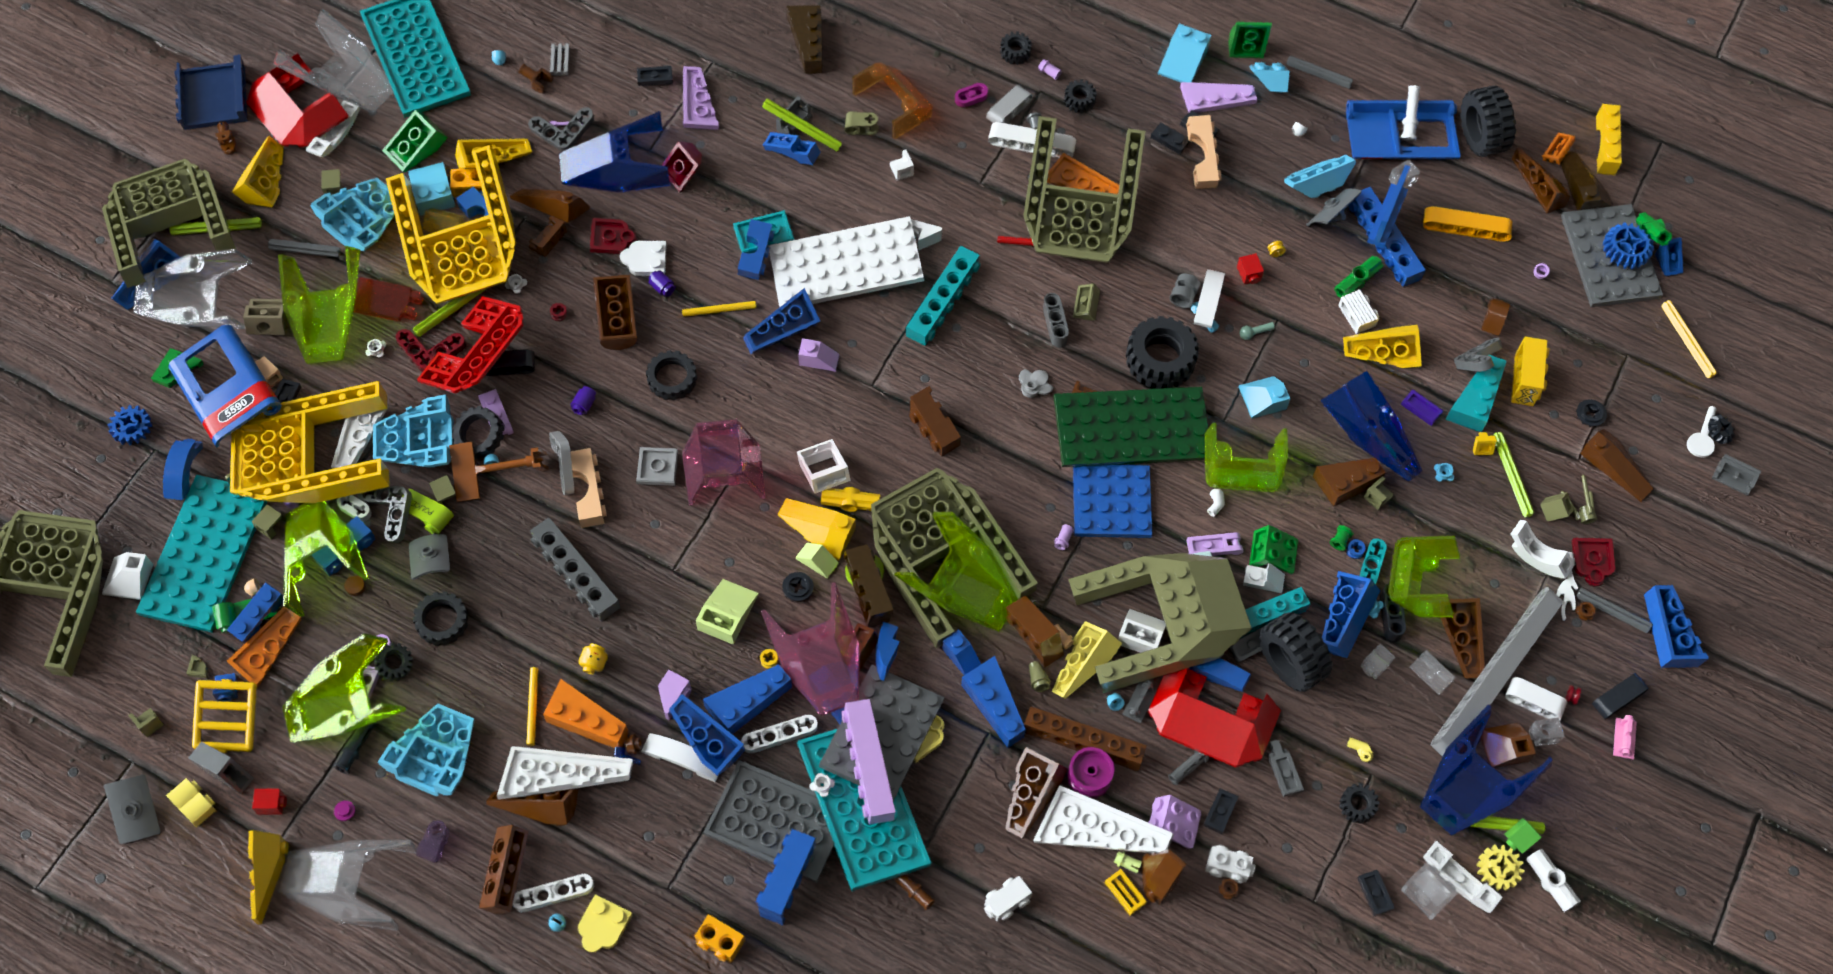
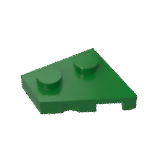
M170 348L151 377L152 381L168 388L175 385L177 381L168 366L174 358L183 352ZM192 357L187 361L191 370L196 366L200 368L204 364L201 359Z

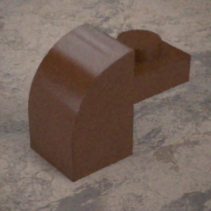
M1490 299L1481 330L1499 336L1510 304L1499 299Z

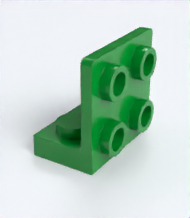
M1271 525L1255 530L1249 565L1259 567L1270 563L1280 570L1293 574L1298 539Z

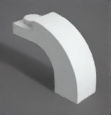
M1520 520L1513 529L1511 536L1515 542L1512 548L1526 563L1545 574L1559 578L1567 577L1575 565L1568 551L1553 549L1543 544L1536 538L1527 521Z

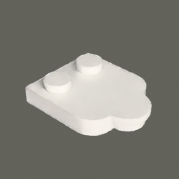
M635 241L630 245V248L620 253V261L624 265L629 266V271L636 276H650L652 272L659 270L665 274L666 241Z

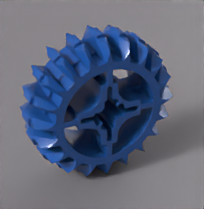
M1626 223L1622 225L1617 224L1606 233L1603 241V252H1606V258H1611V263H1617V267L1623 265L1625 269L1629 266L1632 270L1635 267L1639 268L1646 264L1651 258L1654 250V240L1650 239V234H1645L1646 229H1640V225L1634 227L1633 223L1629 226Z

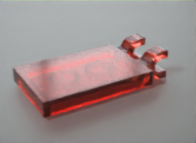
M359 277L347 309L350 312L401 322L402 317L415 321L417 313L414 312L415 308L407 305L409 302L421 305L423 297H420V291H413L411 287Z

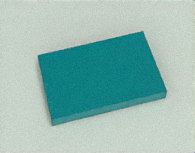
M785 210L752 218L772 224V231H775L773 242L769 241L768 246L795 240ZM751 219L733 223L741 253L752 254L758 250L755 244L747 242V232Z

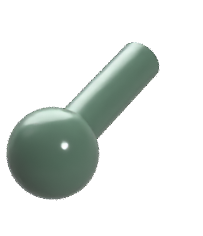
M1273 322L1253 328L1243 326L1239 334L1242 339L1250 340L1255 334L1275 328Z

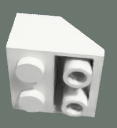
M1129 609L1118 640L1122 643L1121 646L1139 653L1158 648L1166 627L1165 622Z

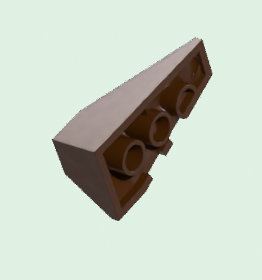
M1516 148L1512 160L1545 212L1550 213L1566 207L1570 199L1568 190L1521 148Z
M1605 429L1598 431L1581 451L1580 454L1640 502L1653 490L1651 484L1620 441Z
M1480 598L1440 600L1441 621L1464 678H1478L1485 668Z
M1026 747L1016 766V781L1012 788L1013 798L1012 804L1009 805L1005 830L1024 839L1057 791L1068 769Z
M579 788L500 800L497 797L498 791H494L486 800V804L542 823L564 826L568 824L575 814Z
M1171 850L1160 851L1159 854L1153 852L1151 855L1146 853L1143 856L1141 866L1145 896L1151 902H1156L1160 905L1176 887L1186 863Z

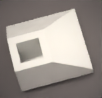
M126 552L114 557L102 594L141 600L153 563L144 554Z

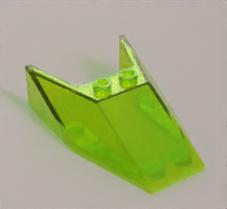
M350 246L345 247L348 284L340 285L337 289L315 292L308 290L295 258L282 254L278 255L283 311L306 364L338 361L344 358L356 300L361 249Z
M325 501L303 503L286 514L283 606L300 617L304 616L295 583L302 580L305 576L306 570L303 559L323 547L328 546L341 562L364 580L368 578L352 531ZM300 568L299 575L292 577L294 569Z
M934 512L932 516L950 548L946 559L929 584L925 583L914 572H895L894 576L948 612L999 632L1007 620L1006 607L1018 600L991 548L953 512Z
M364 633L318 663L282 706L291 743L341 735L406 711L405 707L381 703L371 709L363 672L388 643L387 638Z

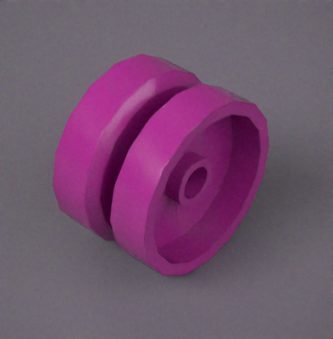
M1095 747L1083 748L1076 752L1071 758L1067 774L1068 784L1072 791L1091 799L1104 795L1112 782L1114 774L1113 761L1106 752Z

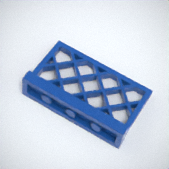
M1404 166L1397 185L1391 183L1367 240L1368 243L1381 248L1385 247L1408 192V189L1403 188L1410 166Z

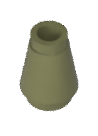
M1039 661L1030 663L1031 687L1036 692L1046 691L1050 687L1049 677Z

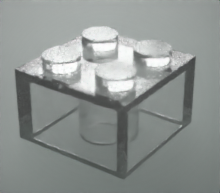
M1428 862L1401 889L1430 920L1436 917L1458 894L1455 886L1450 881L1445 880L1440 875L1439 870Z

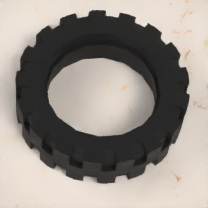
M668 350L666 353L661 352L657 357L654 356L651 359V363L647 365L646 377L650 390L655 392L657 397L661 396L664 400L684 398L687 393L690 394L692 392V388L696 385V367L693 360L689 359L685 353L681 354L680 351L676 350L675 352H672V350ZM670 364L680 365L687 371V377L679 385L664 386L656 380V375L662 367Z
M486 407L468 408V411H463L460 418L457 417L455 420L456 424L452 428L454 431L452 433L453 443H466V432L469 426L476 420L487 419L491 426L488 438L482 444L473 446L475 458H485L488 454H493L496 448L500 447V442L504 438L503 422L497 414Z
M442 591V593L434 592L431 596H425L424 600H420L417 604L418 607L414 610L413 622L418 634L427 643H433L436 646L440 644L448 645L451 641H457V638L465 633L464 629L468 627L467 620H469L462 600L458 599L455 594L451 593L450 595L445 591ZM447 605L456 610V622L446 631L434 632L425 626L426 615L436 606Z

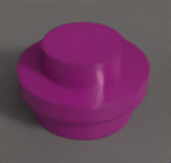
M341 801L334 808V815L340 821H348L355 814V806L350 801Z

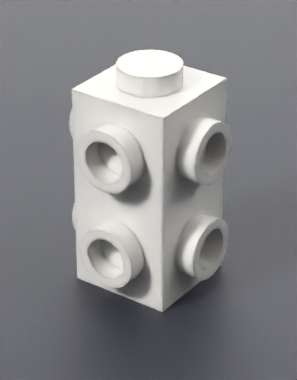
M1217 845L1216 847L1212 846L1205 871L1210 872V875L1220 878L1224 876L1235 880L1237 883L1246 882L1249 876L1253 877L1255 865L1252 864L1253 857L1248 856V853L1229 851L1227 847Z
M1020 876L1015 879L1013 877L1009 878L1003 883V888L998 891L994 889L987 894L984 910L991 919L994 917L997 922L1001 919L1005 921L1013 915V910L1017 907L1021 909L1030 902L1029 899L1032 892Z

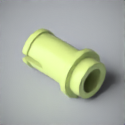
M1118 851L1114 863L1117 864V867H1125L1137 874L1142 861L1126 855L1125 851Z

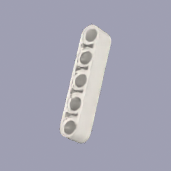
M996 122L991 126L988 141L994 146L1033 153L1037 129ZM1055 133L1051 156L1060 158L1065 153L1073 157L1076 139L1070 135Z

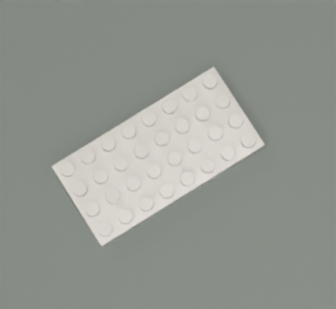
M910 216L768 246L770 248V258L779 307L803 288H805L812 304L924 281Z

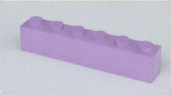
M870 699L845 703L844 711H842L843 723H847L848 727L846 729V738L848 742L851 741L852 745L850 756L851 760H855L856 763L854 774L855 778L860 781L858 792L859 797L864 799L865 805H862L864 818L868 817L869 824L893 821L895 808Z

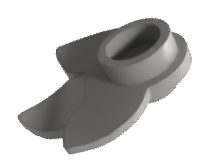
M1027 369L1021 371L1019 381L1022 384L1021 391L1025 397L1033 398L1037 394L1047 395L1052 392L1053 387L1047 383L1048 374L1046 371L1037 370L1033 373Z

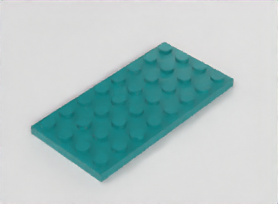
M390 0L360 10L361 17L404 118L411 116L415 110L421 113L471 95L430 0Z
M196 474L136 610L137 615L213 633L216 624L212 606L226 602L256 531L251 521L261 512L268 501L231 494L230 484L227 481Z
M837 729L798 740L797 745L811 783L814 782L816 775L819 773L828 776L834 781V787L829 789L826 797L820 796V793L817 791L815 793L851 891L931 866V861L902 787H900L893 801L895 808L894 820L869 824L868 817L864 818L862 805L865 804L864 799L859 797V785L819 767Z

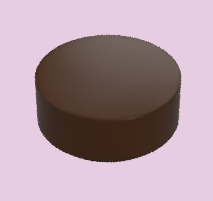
M351 576L345 581L344 588L349 595L359 596L365 591L366 585L361 577Z

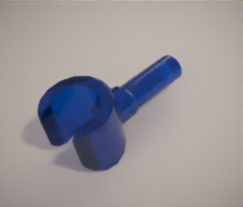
M615 747L614 757L633 759V763L640 765L641 760L625 755L626 749L624 747Z

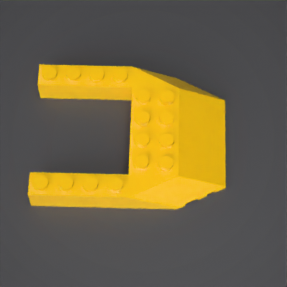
M489 145L472 151L489 215L435 233L423 235L411 184L407 177L401 173L386 178L409 274L436 304L508 281L516 246L514 225L497 158Z
M379 381L282 402L281 409L276 414L267 416L261 413L231 433V494L269 502L318 503L389 487V470L381 458L314 473V425L387 409V393Z

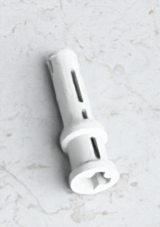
M1415 85L1409 86L1406 118L1402 122L1404 129L1401 139L1417 140L1415 134L1416 126L1419 124L1416 118L1420 86H1417V88Z

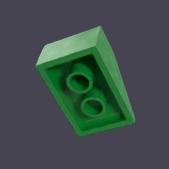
M1236 22L1230 31L1228 40L1229 57L1264 58L1272 23Z
M415 110L382 151L405 173L436 152L448 137L426 115Z

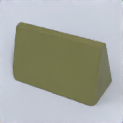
M1095 283L1078 286L1073 312L1074 318L1095 320L1100 289Z

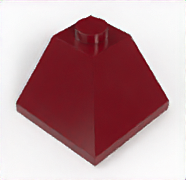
M678 141L660 169L675 188L682 192L701 166L702 154L693 143Z

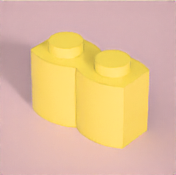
M185 779L166 796L195 827H198L216 811L212 806L215 802L207 794L203 796L199 792L202 788L194 780L190 783Z

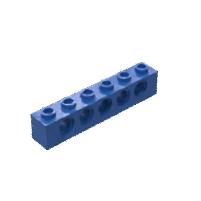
M1371 187L1361 190V194L1349 204L1350 211L1354 212L1359 224L1366 230L1368 238L1382 207L1381 202ZM1394 223L1385 247L1376 246V250L1385 259V263L1394 273L1395 279L1400 282L1402 287L1422 280L1426 270Z

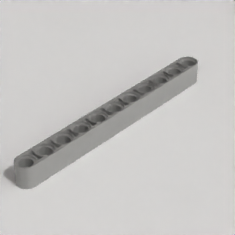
M1549 587L1544 588L1535 597L1432 740L1431 746L1444 759L1451 758L1458 751L1562 605L1563 601Z

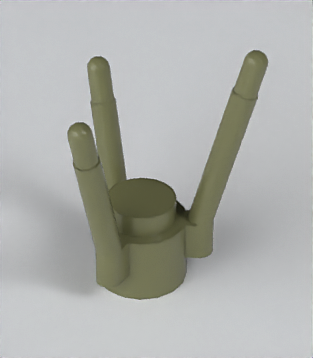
M1582 475L1587 505L1580 507L1579 512L1574 507L1573 513L1576 521L1581 520L1582 524H1590L1597 520L1594 508L1593 493L1588 491L1586 476Z

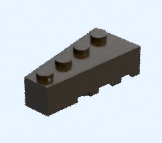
M868 544L845 550L844 560L866 626L870 628L881 625L883 622H890L893 615V607L882 582L880 570L874 562L873 550L869 549Z

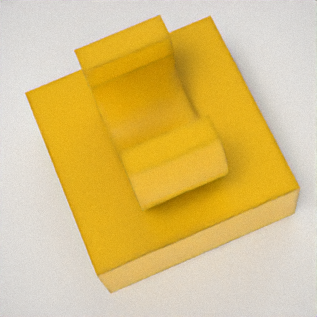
M1479 432V436H1476L1473 446L1474 455H1493L1496 445L1495 436H1488L1487 432Z

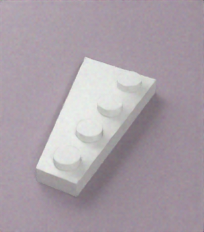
M387 409L345 418L331 465L332 469L357 463L373 435V424L381 421Z

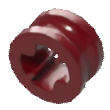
M562 303L553 304L550 308L551 318L554 321L564 320L567 316L566 306Z
M1570 685L1565 697L1567 703L1570 701L1573 705L1578 703L1581 688L1575 689L1574 686Z

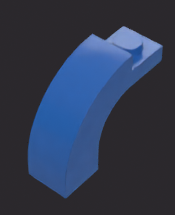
M185 439L173 443L164 468V498L183 500L190 490V468L194 458L203 449V442Z

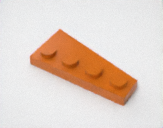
M1065 153L1060 156L1049 170L1047 183L1062 187L1118 194V184Z
M285 605L227 660L228 664L248 682L256 683L258 688L302 620L301 617L288 605Z

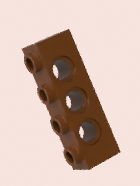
M515 825L497 827L479 909L493 914L511 912L528 830Z

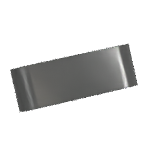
M1049 293L1044 298L1043 312L1051 343L1053 346L1061 348L1067 344L1069 330L1059 295Z

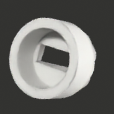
M1295 122L1292 132L1294 135L1301 137L1308 128Z

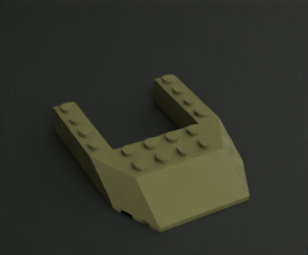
M1039 116L1023 215L1036 253L1108 263L1132 229L1146 131L1127 130L1118 194L1047 184L1057 119Z
M186 159L114 183L112 192L108 196L109 201L102 208L117 267L127 288L146 282L134 240L146 237L157 231H163L174 225H180L191 219H197L200 216L204 217L210 239L218 256L236 250L225 213L209 172L200 170L197 165L191 164Z
M939 468L928 472L871 504L875 548L894 585L936 649L943 645V640L953 634L954 630L916 572L977 538L1018 599L1036 591L1037 581L976 491L970 486L967 487L958 482V479L946 475Z
M18 510L12 516L11 521L1 528L2 531L0 532V594L1 591H9L67 600L44 666L53 675L72 677L98 602L103 558L97 524L94 520Z
M1188 553L1143 556L1068 579L1076 605L1152 583L1172 643L1095 666L1103 693L1219 659L1230 646H1234L1240 637L1246 635L1251 630V625L1227 558Z

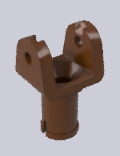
M522 64L518 71L519 74L531 80L532 89L539 93L544 91V87L539 83L540 79L547 82H552L554 79L544 68L535 71L526 64Z
M222 122L223 125L221 126V123H218L217 129L219 133H215L218 143L224 154H232L236 149V141L231 130H229V124Z

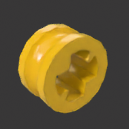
M1275 241L1269 244L1268 250L1271 257H1279L1286 252L1282 241Z
M766 649L761 653L760 660L762 666L770 669L778 664V654L775 650ZM770 655H772L773 660H770L769 663L766 662L765 657L768 658Z

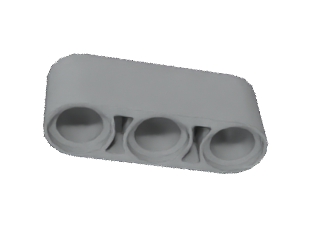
M1016 85L989 110L987 119L992 123L1008 124L1031 102L1033 95L1022 86Z

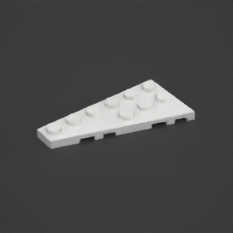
M512 746L497 797L500 800L627 781L630 779L633 759Z
M1059 785L1034 842L1146 853L1156 852L1159 854L1160 851L1168 849L1173 833Z

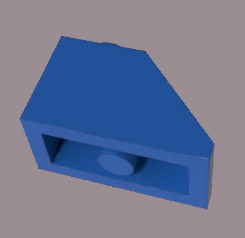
M959 629L943 640L942 650L963 675L981 665L972 645Z

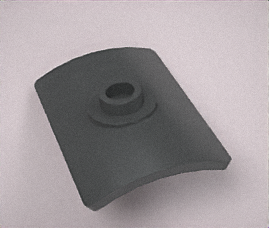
M1345 189L1335 198L1327 200L1324 208L1306 225L1309 226L1314 222L1329 224L1332 220H1345L1346 215L1343 210L1361 194V190Z
M426 535L409 543L411 579L415 580L429 573L450 571L447 535Z
M145 774L104 785L120 844L160 834L161 831Z

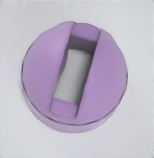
M1543 263L1536 265L1534 269L1535 277L1537 279L1546 278L1549 274V267Z

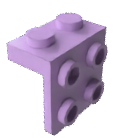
M1172 795L1155 798L1152 805L1151 818L1148 823L1173 833L1172 841L1188 849L1193 848L1201 811Z

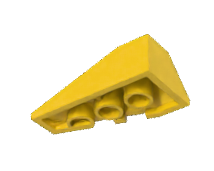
M1418 325L1400 326L1343 337L1344 354L1347 357L1376 361L1400 368L1422 366Z
M252 830L249 831L248 847L249 859L252 858L254 868L249 874L252 885L255 888L250 893L252 920L259 925L263 922L284 865L285 854L288 853V842L280 834Z

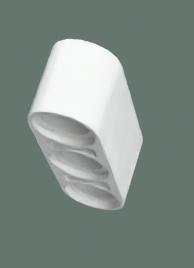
M1517 677L1512 678L1505 695L1508 701L1552 721L1561 720L1567 705L1565 698Z

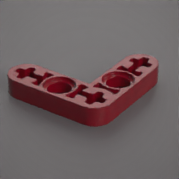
M402 329L396 334L398 345L422 372L428 366L423 364L422 357L427 363H430L439 350H446V354L455 356L466 346L465 339L460 333L451 334L428 351L411 331ZM402 337L408 338L410 343L407 344V342L404 339H402ZM413 348H420L419 353H410Z

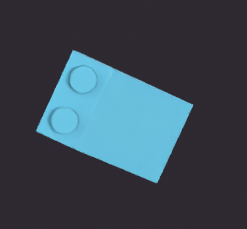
M1179 24L1167 49L1158 75L1180 83H1192L1209 48L1211 35Z
M443 162L408 171L420 216L456 207Z

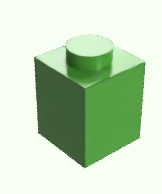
M1523 818L1504 833L1508 838L1506 843L1513 851L1518 849L1522 854L1541 838Z

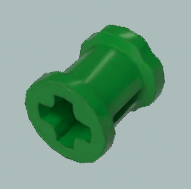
M1339 525L1335 537L1331 538L1329 543L1333 548L1344 551L1347 547V541L1349 538H1352L1354 533L1349 527Z

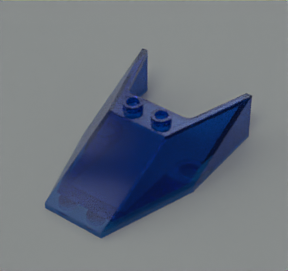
M660 111L560 152L559 161L562 185L611 192L671 186L668 166L635 162L630 159L628 135L663 131Z
M1368 370L1320 400L1348 434L1351 441L1407 481H1411L1423 471L1398 417Z
M1489 704L1446 748L1420 805V808L1451 836L1510 806L1552 766L1553 759L1549 757L1540 767L1515 780H1507L1476 753V747L1491 715V706Z

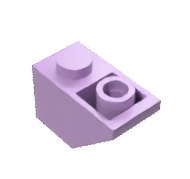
M670 670L667 671L658 685L665 717L669 721L672 718L669 708L682 694L688 698L691 693L689 680Z

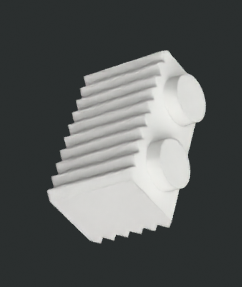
M1361 290L1341 297L1339 308L1344 313V316H1346V319H1348L1355 334L1376 326L1379 315L1377 310L1372 309L1370 306V300L1366 294L1364 295Z

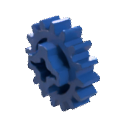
M129 405L126 410L124 407H121V412L115 411L116 416L109 418L112 422L108 424L110 428L109 433L116 442L119 441L122 445L126 441L129 445H132V441L138 444L140 438L146 439L145 433L151 432L148 428L152 427L151 417L145 409H140L139 406L133 409Z

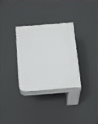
M903 150V158L890 162V167L897 181L914 176V164L907 150Z

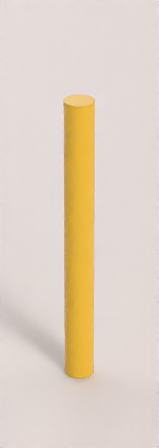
M755 301L682 309V314L685 317L756 308Z
M536 667L530 668L527 746L535 745L538 668Z

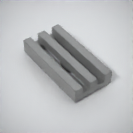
M551 44L550 74L552 76L568 75L569 44H565V46H562V44H558V46ZM556 51H558L557 71H555ZM562 51H565L564 71H561Z

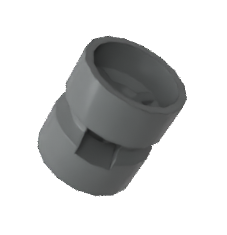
M1180 274L1171 292L1170 301L1180 308H1190L1200 287V281L1193 275Z

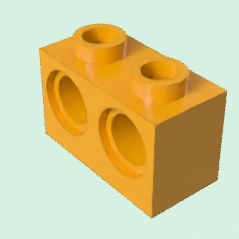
M477 168L451 169L450 189L453 197L460 196L472 187H475L478 192L482 191Z
M709 914L695 934V939L698 942L697 946L705 951H708V949L715 952V956L723 962L726 960L732 962L745 942L744 935ZM714 931L716 934L712 939H706L704 937L705 933ZM727 941L734 944L729 950L722 948V945Z

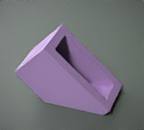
M802 338L798 354L799 365L836 372L839 353L820 341Z

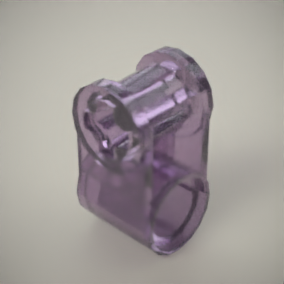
M435 820L428 825L425 835L418 845L417 857L433 863H437L440 860L450 835L449 829L444 822ZM441 829L442 833H437L436 835L435 831H439Z

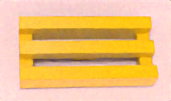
M1122 869L1105 880L1106 886L1130 916L1147 904L1146 899ZM1120 876L1140 901L1138 904L1117 877ZM1112 881H1114V883L1118 886V888L1121 890V892L1125 895V897H1126V898L1129 900V902L1132 904V906H1133L1132 908H1131V906L1128 904V902L1124 899V897L1120 894V892L1117 890V888L1113 885Z

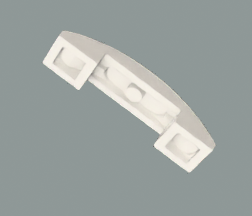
M344 100L341 105L349 115V118L320 138L315 137L306 148V151L319 157H324L331 153L351 129L360 106Z
M1207 269L1193 324L1212 328L1225 273Z
M649 734L641 750L646 755L659 760L662 758L692 770L698 776L716 782L718 778L717 775L701 763L691 746L656 734Z
M1435 841L1423 856L1427 863L1463 897L1482 910L1491 913L1502 899V896L1487 883L1483 885L1451 858L1453 854L1439 842Z

